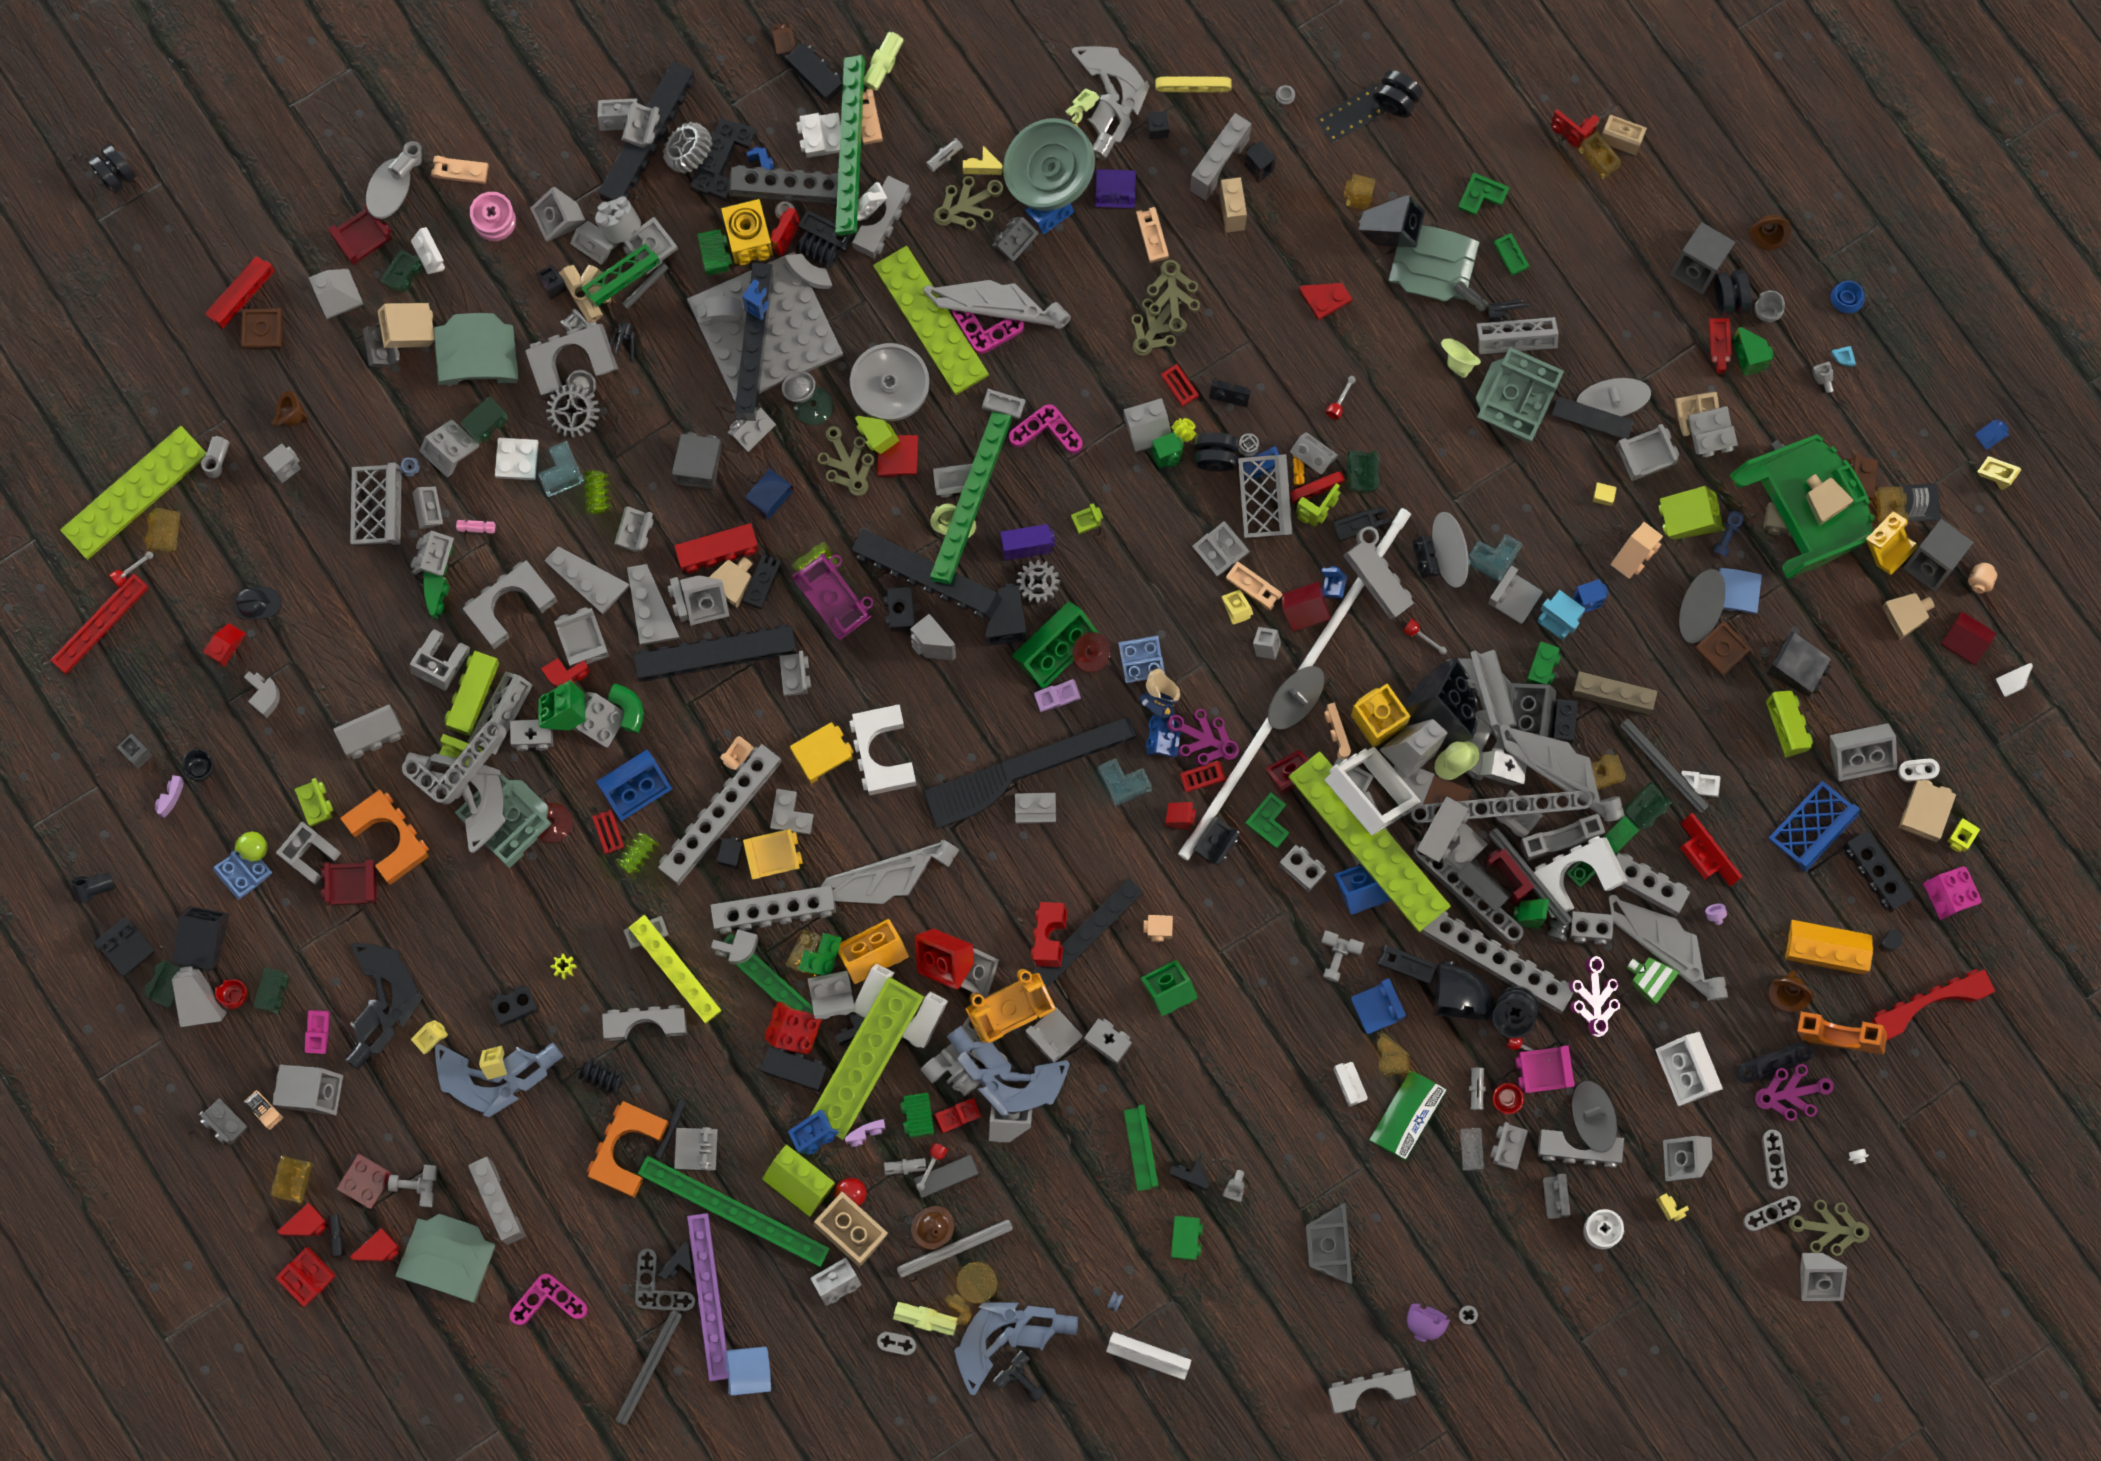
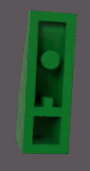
M1549 899L1521 901L1519 906L1514 908L1513 918L1516 919L1520 926L1539 929L1546 919Z

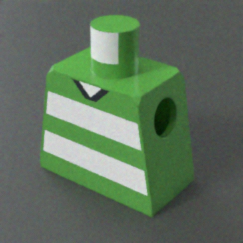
M1633 958L1626 967L1636 975L1631 984L1653 1006L1657 1004L1679 973L1652 958H1648L1644 965Z

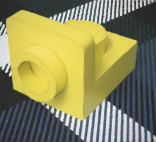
M434 1020L426 1023L411 1040L423 1054H427L441 1039L446 1038L448 1034L444 1026Z
M1667 1193L1656 1199L1668 1221L1674 1218L1676 1222L1686 1216L1684 1212L1689 1210L1686 1206L1676 1211L1677 1205L1671 1196L1668 1197Z

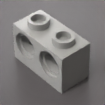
M282 443L263 457L281 483L301 469L298 465L300 460L290 446L286 448Z
M1295 845L1280 861L1279 867L1307 892H1310L1325 876V866L1316 859L1314 861L1310 858V853L1301 846L1299 848ZM1293 856H1298L1302 863L1294 865L1290 859ZM1312 869L1317 873V876L1309 878L1306 875V871Z
M1575 911L1571 913L1572 921L1570 922L1569 939H1574L1576 943H1586V940L1594 941V944L1606 945L1607 942L1612 940L1613 915ZM1581 923L1585 925L1586 932H1578L1576 924ZM1596 926H1604L1606 934H1599Z

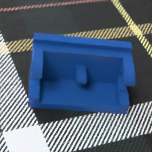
M754 279L742 298L745 311L762 320L764 318L763 314L769 307V302L766 301L763 306L762 300L766 295V288L759 293V282Z
M1276 446L1252 457L1279 455ZM1274 459L1266 460L1261 467L1268 473L1272 472L1275 468ZM1263 460L1255 462L1259 465ZM1251 461L1243 462V470L1248 475H1251L1257 466ZM1259 468L1252 478L1256 479L1265 475V473ZM1244 474V480L1246 481L1248 477Z

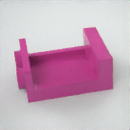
M1569 1045L1523 1051L1518 1053V1057H1515L1516 1068L1520 1069L1521 1077H1518V1085L1520 1089H1523V1094L1574 1087Z

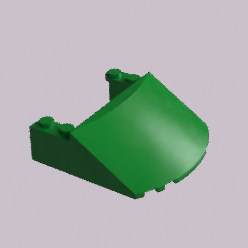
M1818 434L1748 460L1730 474L1733 482L1739 488L1758 481L1762 482L1802 555L1792 558L1783 564L1782 569L1787 579L1809 570L1812 571L1867 543L1866 538L1873 532L1872 522L1874 521V516L1870 514L1868 508L1870 501L1860 479L1846 459L1842 461L1835 453L1837 450L1833 446L1829 447L1822 441L1823 438ZM1815 474L1822 483L1832 478L1854 500L1849 507L1820 526L1805 497L1812 490L1806 480Z

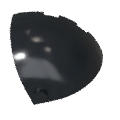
M1457 657L1444 662L1426 675L1413 689L1404 704L1412 724L1434 719L1447 732L1443 740L1446 743L1466 742L1473 739L1478 723V718L1475 717V707H1478L1475 690L1471 691L1467 681L1470 679L1469 675Z
M1443 961L1439 963L1436 974L1433 1015L1493 1021L1495 1004L1493 995L1485 981L1474 972L1455 966V962Z

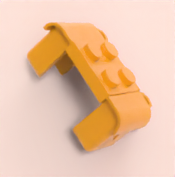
M1020 969L1017 973L1019 981L985 998L978 992L970 995L971 1005L966 1008V1011L981 1042L991 1043L1003 1037L1004 1034L1037 1019V1017L1042 1018L1056 1010L1039 973L1032 975L1026 969ZM1027 973V977L1022 979V975ZM979 996V1001L974 1002V999Z

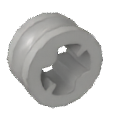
M1472 1306L1463 1307L1459 1312L1460 1320L1464 1324L1474 1323L1478 1318L1477 1310ZM1472 1310L1474 1312L1472 1314L1474 1315L1473 1320H1464L1463 1317L1465 1315H1462L1463 1311Z

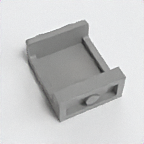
M1663 424L1628 440L1624 438L1618 441L1616 447L1632 481L1677 463L1679 452L1676 446H1672L1670 432L1667 428H1664Z
M592 608L579 609L576 611V614L570 616L568 614L562 615L557 618V621H554L571 668L582 661L590 664L609 657Z

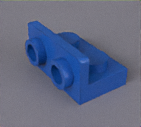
M1071 203L1051 211H1039L1031 208L1025 210L1027 215L1038 225L1042 234L1053 229L1074 212Z
M1156 714L1152 715L1149 721V738L1146 742L1148 755L1159 754L1172 758L1177 757L1180 731L1172 732L1168 729L1167 721L1169 718H1162ZM1172 721V726L1177 728V723Z
M823 1110L817 1111L788 1131L798 1153L807 1155L815 1153L818 1147L830 1143L834 1140V1136L839 1134L837 1129L832 1128Z

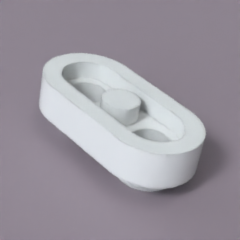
M1933 759L1910 760L1900 765L1898 775L1905 782L1921 781V779L1931 780L1938 775L1940 767ZM1925 767H1929L1931 773H1927ZM1905 769H1909L1911 775H1907Z

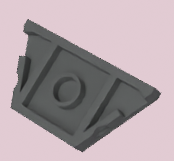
M1343 1203L1306 1225L1309 1268L1352 1284L1346 1205Z

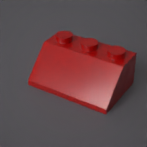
M934 928L915 935L917 973L954 989H959L974 964L973 944Z

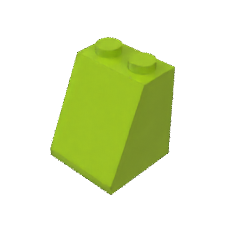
M1703 486L1660 498L1661 505H1659V511L1665 520L1663 530L1665 535H1668L1671 539L1675 540L1724 531L1716 492L1708 487Z

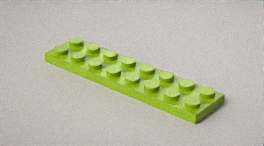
M908 246L903 247L873 265L955 396L989 376V373L948 309L937 307L924 293V288L932 286ZM931 292L935 298H940L939 295Z
M180 426L60 529V531L88 560L196 467L207 453Z
M891 977L887 978L811 1113L813 1115L817 1111L823 1110L832 1128L838 1130L839 1134L836 1136L842 1140L848 1134L924 999L923 995Z

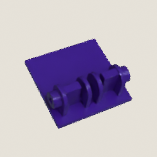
M1097 169L1095 207L1134 208L1136 171Z

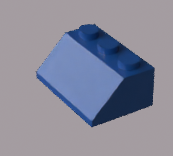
M645 750L596 781L620 821L672 790V787L648 750Z
M1362 865L1334 874L1344 903L1351 915L1391 900Z

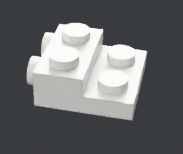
M819 113L799 116L800 122H797L798 134H803V140H800L801 151H806L807 158L839 153L841 125L838 113L820 116Z

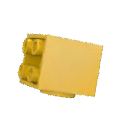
M760 199L721 208L735 265H746L752 260L758 259L762 261L773 256Z
M1388 684L1380 689L1376 688L1360 698L1354 705L1351 717L1372 747H1377L1407 727L1410 715Z

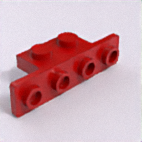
M1691 813L1681 822V825L1692 839L1682 845L1680 849L1704 880L1718 871L1729 886L1734 885L1742 878L1738 869L1728 859L1696 816Z

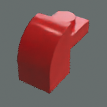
M559 658L541 668L554 688L569 680L573 683L575 680L581 681L590 672L585 661L566 671Z

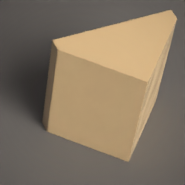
M1610 115L1600 143L1637 155L1646 128Z

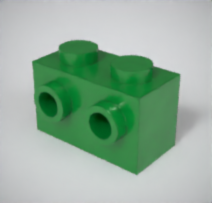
M1175 432L1152 440L1151 452L1158 469L1168 466V468L1176 466L1179 463L1178 461H1181L1182 448L1184 446L1180 436L1176 437Z
M1540 642L1525 684H1552L1555 673H1552L1553 666H1558L1561 655L1558 652L1560 648Z

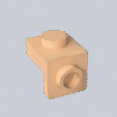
M738 736L727 752L722 754L720 758L728 768L736 770L742 762L747 761L754 747L741 736Z

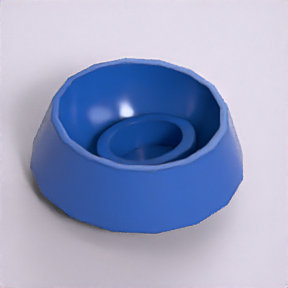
M1853 281L1839 283L1831 292L1833 306L1843 313L1858 311L1865 301V294L1861 286Z

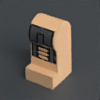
M258 1090L245 1100V1103L269 1130L284 1118Z

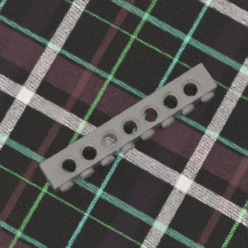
M763 744L759 748L756 746L749 754L750 759L746 763L742 762L736 770L738 773L734 778L730 777L725 782V788L721 793H716L710 801L712 804L708 809L704 808L699 813L697 822L695 824L691 823L684 832L686 835L681 840L678 839L673 844L671 853L669 855L665 854L659 861V870L678 886L782 763L781 759ZM756 763L763 765L762 770L758 772L753 771L752 767ZM744 778L750 780V784L746 787L739 785V782ZM729 794L737 795V799L734 802L726 801ZM717 809L724 811V815L720 818L713 816ZM703 825L711 826V830L708 833L700 831ZM691 840L698 841V846L694 849L687 847ZM682 855L685 857V861L682 864L674 862L677 856Z
M1444 912L1420 932L1507 984L1523 986L1531 990L1537 997L1538 1002L1559 1014L1564 1011L1573 995V992L1569 989L1568 982L1563 980L1559 982L1554 979V975L1549 971L1544 970L1542 972L1536 968L1537 965L1529 960L1523 961L1518 958L1519 955L1510 949L1506 951L1501 948L1499 942L1493 939L1487 940L1483 937L1484 934L1476 929H1468L1463 921L1449 918L1447 912ZM1440 925H1448L1450 927V932H1441L1439 928ZM1460 934L1465 935L1468 938V942L1460 943L1457 936ZM1483 945L1485 953H1477L1475 946ZM1500 955L1503 958V963L1496 964L1493 961V956ZM1512 965L1519 966L1521 973L1518 975L1513 974L1510 967ZM1531 975L1536 976L1539 981L1538 984H1530L1528 977ZM1553 986L1556 989V994L1549 995L1546 992V987Z

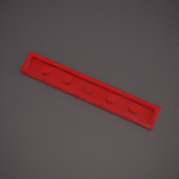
M133 573L50 661L64 674H67L149 589V586Z

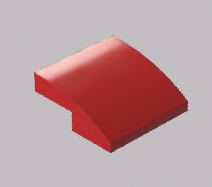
M897 435L900 440L882 454L878 453V477H897V475L917 476L918 435Z
M306 1247L293 1262L289 1263L279 1273L276 1279L305 1307L336 1275L309 1247Z

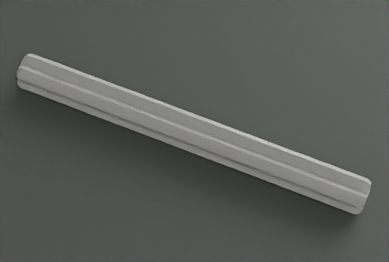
M1005 1220L898 1266L899 1276L905 1277L1007 1233L1013 1229L1011 1222Z

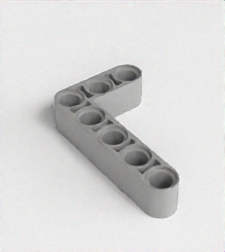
M495 721L487 722L441 779L425 765L414 759L406 760L403 763L402 772L432 799L441 804L448 805L454 801L506 736V729ZM494 727H498V733L492 736L491 730ZM484 742L485 749L479 752L478 747ZM471 758L472 765L466 768V761ZM413 765H416L417 771L414 774H411V767ZM459 774V781L454 784L453 777ZM431 777L432 783L426 787L425 781ZM446 790V797L440 799L441 791Z

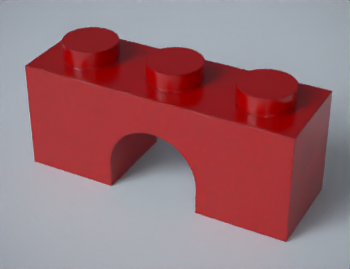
M1040 902V907L1036 910V921L1038 923L1037 928H1034L1033 932L1035 947L1031 949V959L1034 960L1037 966L1061 967L1063 947L1060 941L1049 940V935L1056 929H1066L1068 910L1064 903Z

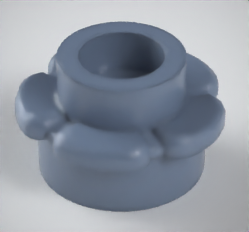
M405 458L401 462L400 470L406 476L411 477L418 473L420 466L415 458Z

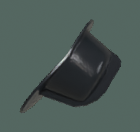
M269 587L241 590L233 601L234 612L237 616L248 620L272 617L281 607L280 595L276 590Z

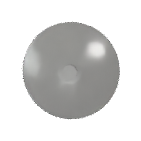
M895 343L876 345L866 350L856 360L850 375L851 393L857 406L868 416L884 421L902 420L914 414L926 400L929 391L928 370L921 357L906 346Z

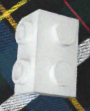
M427 227L419 229L411 242L426 272L431 274L443 271L445 269L442 263L444 260Z

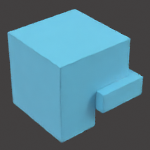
M1559 590L1551 601L1547 599L1540 609L1543 613L1537 622L1563 641L1569 632L1573 634L1579 625L1578 621L1582 617L1585 608Z

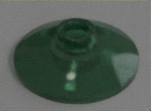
M815 387L814 393L808 401L794 403V411L798 419L807 425H820L826 422L832 415L833 400L827 391ZM812 401L817 403L815 407L810 406Z

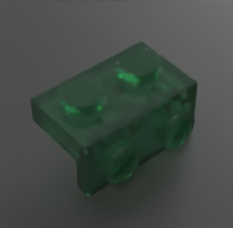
M400 249L381 278V284L401 295L403 291L409 288L414 274L417 275L421 270L422 262L420 257L417 255L414 257Z
M1351 450L1348 452L1347 490L1370 493L1378 489V467L1380 463L1378 451L1366 453Z
M1649 782L1623 808V811L1637 828L1647 829L1654 824V820L1659 815L1664 814L1668 810V806L1672 801L1665 798L1658 788Z
M165 960L158 963L153 973L155 975L152 981H149L144 988V996L170 1009L175 1000L172 978L180 971V968Z

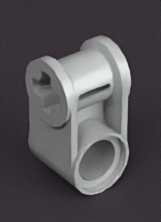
M575 309L572 310V313L564 321L561 320L559 322L566 331L576 328L580 331L586 329L585 325L589 324Z

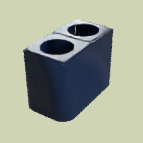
M769 469L745 497L752 507L766 519H769L792 494L793 491L791 489L794 490V488L788 481L772 469Z

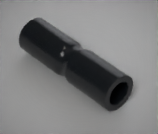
M340 1214L328 1215L332 1257L344 1256Z

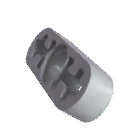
M1768 1130L1762 1136L1767 1181L1772 1189L1780 1190L1788 1182L1782 1136L1777 1130ZM1770 1134L1777 1138V1141L1774 1142V1148L1779 1147V1150L1768 1152V1149L1772 1148L1771 1142L1767 1141ZM1771 1154H1777L1780 1157L1779 1165H1772L1770 1163L1769 1157ZM1781 1167L1782 1171H1778V1177L1782 1178L1783 1181L1780 1182V1186H1777V1183L1772 1180L1776 1177L1775 1171L1771 1172V1169Z
M1787 1196L1747 1214L1743 1219V1225L1746 1230L1751 1232L1762 1229L1797 1213L1800 1209V1202L1794 1196ZM1787 1200L1790 1203H1795L1794 1211L1786 1209L1781 1212L1780 1208L1788 1204ZM1768 1208H1773L1777 1211L1776 1219L1771 1220L1766 1216ZM1758 1212H1761L1763 1220L1757 1222L1755 1228L1753 1225L1749 1226L1750 1217L1752 1216L1753 1219L1761 1216Z

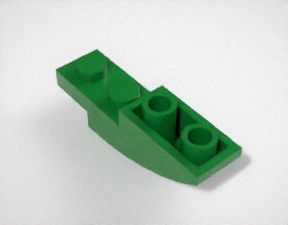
M452 545V547H451V550H450V553H449V557H450L451 554H452L453 545ZM446 564V567H445L443 576H445V574H446L447 564ZM424 571L426 604L431 617L437 620L438 615H441L443 612L444 604L442 601L444 596L448 595L449 585L446 578Z
M1624 816L1603 838H1607L1616 855L1640 830L1627 816ZM1579 861L1566 874L1581 888L1596 874V871L1590 864Z

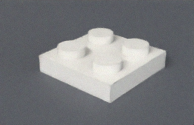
M498 438L495 477L535 480L538 440Z

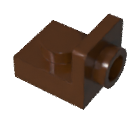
M780 24L771 30L777 54L791 52L796 48L791 26L787 27L786 24Z

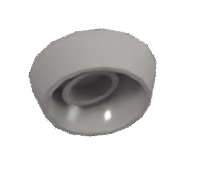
M803 371L789 374L782 383L783 395L794 403L808 401L815 390L814 378L809 373Z

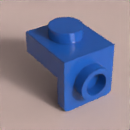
M755 147L746 152L748 162L760 160L761 167L766 168V170L774 168L772 157H767L765 148Z
M1993 420L1975 435L1984 448L1989 450L2002 439L2009 436L2007 432L2009 428L2003 421Z
M1336 566L1322 568L1321 573L1326 576L1323 586L1324 597L1343 598L1347 575Z

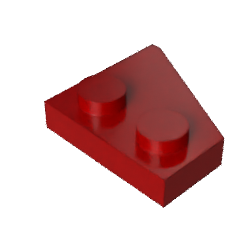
M1342 283L1299 287L1300 293L1318 321L1352 302L1351 296Z

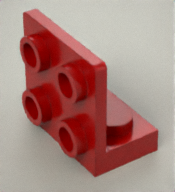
M1557 109L1554 112L1551 126L1556 134L1563 135L1571 146L1578 147L1581 150L1595 134L1600 119L1593 115L1590 119L1586 118L1579 127Z

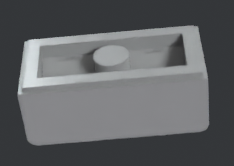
M436 486L417 487L413 491V499L419 528L425 529L443 525Z

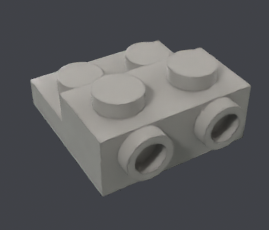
M655 217L643 224L637 232L636 230L632 232V237L623 242L625 245L623 250L627 256L645 243L652 252L656 253L660 263L646 274L663 263L662 260L678 249L677 245ZM646 250L638 255L637 261L640 262L649 255Z
M1728 406L1688 415L1696 454L1708 457L1714 455V451L1721 450L1722 453L1733 451V446L1738 445L1734 426L1731 425Z

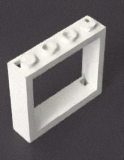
M1375 747L1369 750L1365 748L1349 759H1345L1339 765L1336 764L1330 769L1329 772L1331 774L1325 779L1371 835L1376 834L1409 814L1421 802ZM1363 763L1399 806L1381 815L1345 772Z

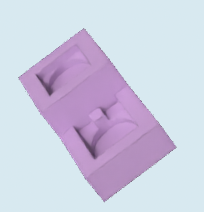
M1073 679L1034 693L1040 712L1081 699Z

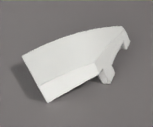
M2032 663L1996 678L2004 697L2024 689L2033 668Z
M1682 771L1683 777L1699 795L1719 796L1720 776Z

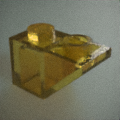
M1380 1033L1381 1039H1377L1378 1050L1382 1051V1059H1379L1380 1071H1383L1385 1076L1411 1074L1409 1053L1385 1033Z

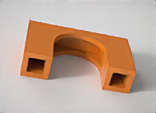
M378 790L342 816L341 820L354 837H357L378 822H389L398 827L400 843L397 849L375 865L384 879L391 885L427 859L429 855L426 851L429 848L423 840L418 842L414 836L417 832L411 824L408 826L405 824L403 819L406 817L401 810L393 808L391 804L394 801L387 792L383 794L381 790Z
M1801 1012L1797 1032L1802 1041L1884 1055L1887 1033L1883 1025L1863 1022L1862 1028H1853L1827 1022L1819 1014Z
M623 1101L621 1105L618 1104L613 1113L615 1119L612 1124H608L604 1133L607 1136L603 1143H599L596 1150L597 1158L595 1162L591 1161L587 1172L590 1179L635 1198L643 1179L617 1166L613 1158L614 1145L621 1136L630 1132H638L660 1142L669 1122Z

